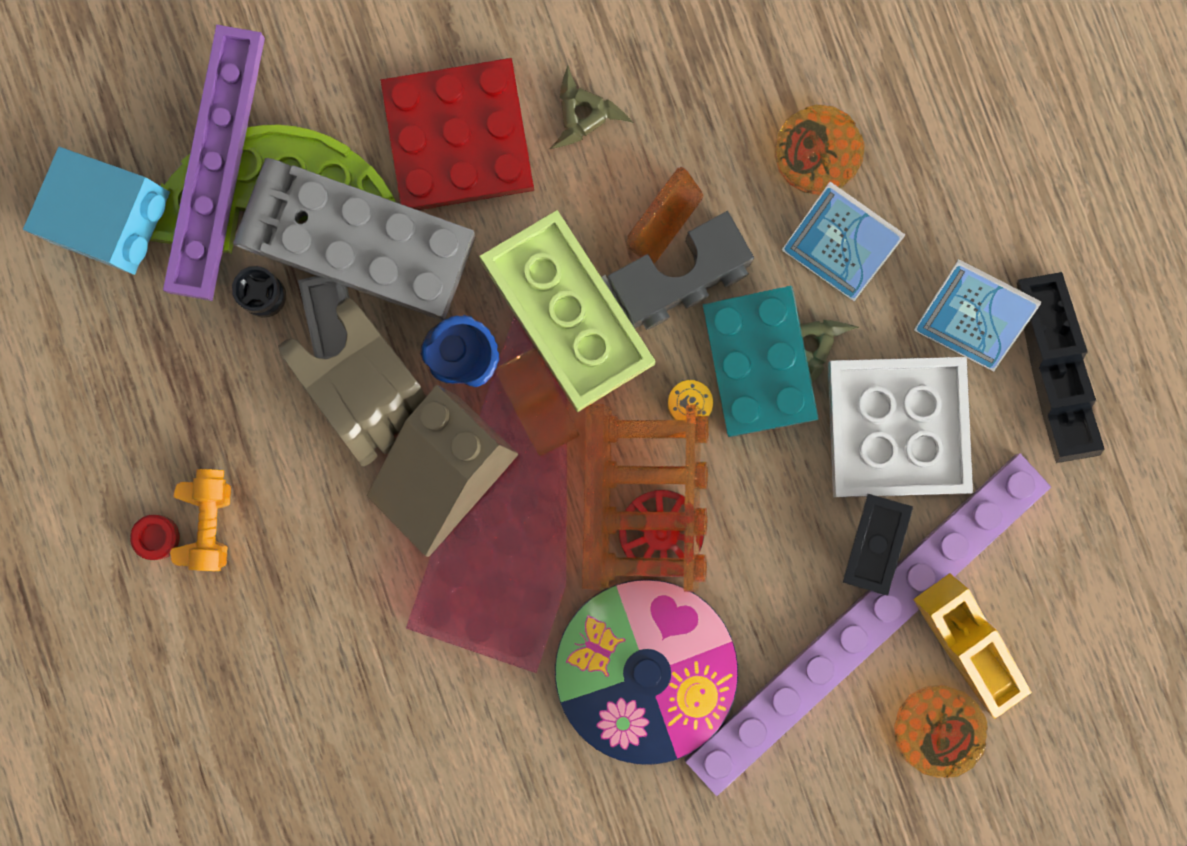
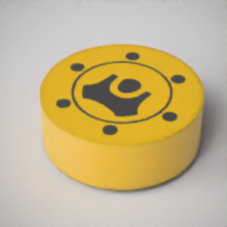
M686 380L678 383L671 390L668 397L667 407L669 414L677 423L684 426H695L702 423L710 415L713 408V397L710 390L703 383L695 380Z

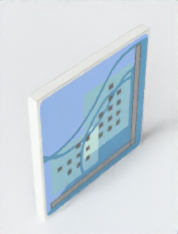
M829 182L782 248V251L845 296L855 301L904 238L905 234L832 182Z
M958 259L918 321L914 331L994 372L1041 305V301Z

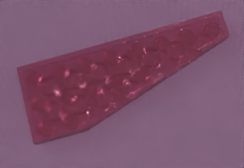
M515 315L479 416L519 455L431 554L406 629L537 673L566 587L568 398Z

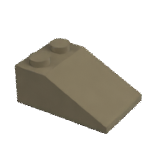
M436 385L405 421L367 497L425 556L429 557L519 453L458 395Z

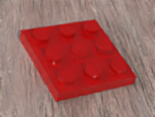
M512 58L380 79L400 204L416 210H424L534 191Z

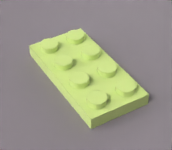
M558 210L480 255V262L576 412H579L655 365L656 361Z

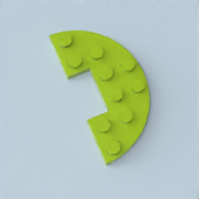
M259 125L247 127L222 252L232 254L239 212L246 210L265 158L274 159L290 166L294 165L393 202L396 201L383 179L372 166L353 152L347 145L330 136L297 126ZM190 154L180 161L182 165L171 175L165 185L163 183L160 185L168 190L170 194L166 201L165 211L158 220L150 241L172 244ZM303 216L300 220L307 221L308 216Z

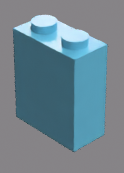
M58 147L23 230L49 243L135 275L140 262L146 256L148 243L156 224L165 211L166 201L170 192L146 177Z

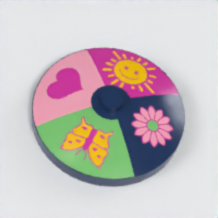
M638 579L618 583L602 590L577 610L564 630L559 643L555 663V682L559 701L566 717L577 733L588 744L609 757L627 763L641 765L661 764L680 759L699 749L722 726L735 699L738 683V661L735 646L726 625L706 601L688 589L674 583L653 579Z

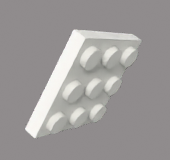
M967 357L836 360L828 362L833 497H866L867 493L875 496L973 493Z

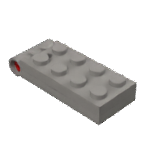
M265 158L233 244L251 253L267 257L443 321L448 314L476 237L474 230L294 165L290 166L274 159ZM308 216L305 223L299 224L301 217Z

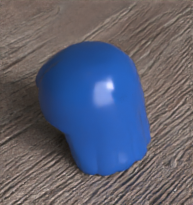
M467 315L452 316L435 325L427 332L421 345L420 355L423 363L429 367L434 378L445 383H461L472 387L481 386L493 376L499 362L498 345L490 330L482 322L476 321Z

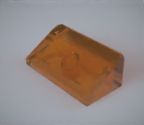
M681 166L676 169L627 236V248L639 257L648 254L653 264L657 262L703 199L701 189L685 168Z

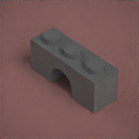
M728 211L688 232L685 242L693 254L694 268L686 275L669 277L657 270L648 254L608 275V282L634 328L644 325L646 330L652 329L670 318L667 313L668 310L683 303L686 309L709 297L707 289L722 282L725 287H728L749 274L746 268L751 265L754 256Z

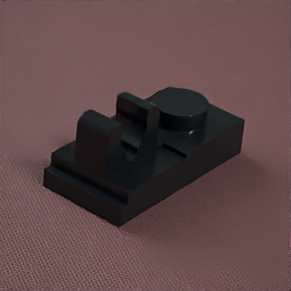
M867 493L843 583L888 596L913 506Z

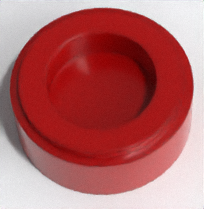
M147 515L142 517L134 524L130 534L133 550L137 555L147 560H162L169 557L171 549L178 547L180 541L177 525L173 520L163 515Z

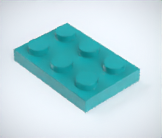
M790 285L703 304L728 437L819 420L793 287Z

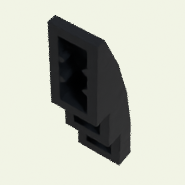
M1059 272L1018 279V290L1041 301V305L1025 326L1024 333L1039 403L1055 462L1061 463L1100 456L1105 448L1092 410L1096 398L1083 360L1088 351L1063 273Z

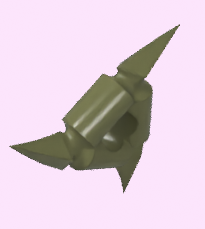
M567 65L559 96L563 100L561 101L563 124L566 130L562 132L558 140L549 149L563 147L583 140V135L587 136L606 122L607 118L632 123L633 121L609 99L604 101L603 97L581 88L577 89V85ZM578 106H587L591 109L592 113L587 118L579 119L575 114V110Z
M825 319L823 323L816 321L800 324L803 338L812 336L818 342L816 351L810 352L805 349L812 383L824 370L822 365L827 361L834 343L833 337L859 327Z

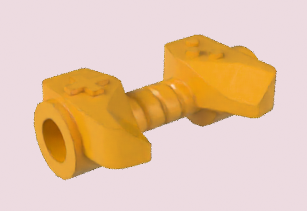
M196 469V478H193V482L178 483L173 496L176 499L199 506L197 542L171 549V561L177 566H188V570L221 571V567L227 564L228 547L216 541L217 509L230 505L231 486L224 479V470Z

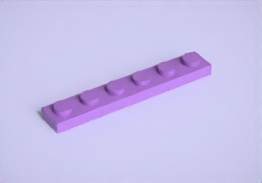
M216 25L163 291L169 294L213 301L265 40L261 32Z

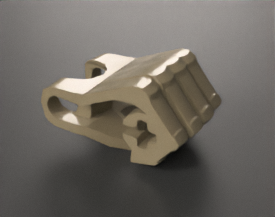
M346 297L336 307L337 317L347 331L345 347L338 355L328 359L316 358L307 352L300 342L295 339H286L278 345L282 357L361 466L364 467L377 458L378 455L374 451L377 447H379L384 455L390 452L396 440L394 435L400 433L407 418L426 398V395L416 379L360 307L352 299Z

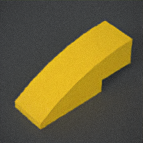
M951 573L913 599L956 668L994 719L1032 693L998 631L986 621L970 590Z

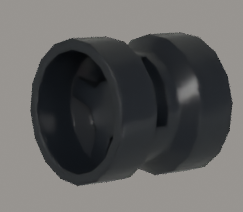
M259 266L247 267L241 270L234 278L232 295L236 303L252 315L260 318L271 317L279 313L284 307L286 289L283 283L267 269Z

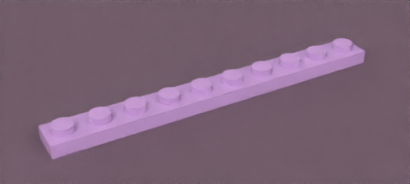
M1021 453L1014 455L897 563L888 596L870 590L863 594L725 721L709 741L684 759L685 762L708 788L718 796L919 610L913 600L949 573L955 577L1042 497L1051 486Z

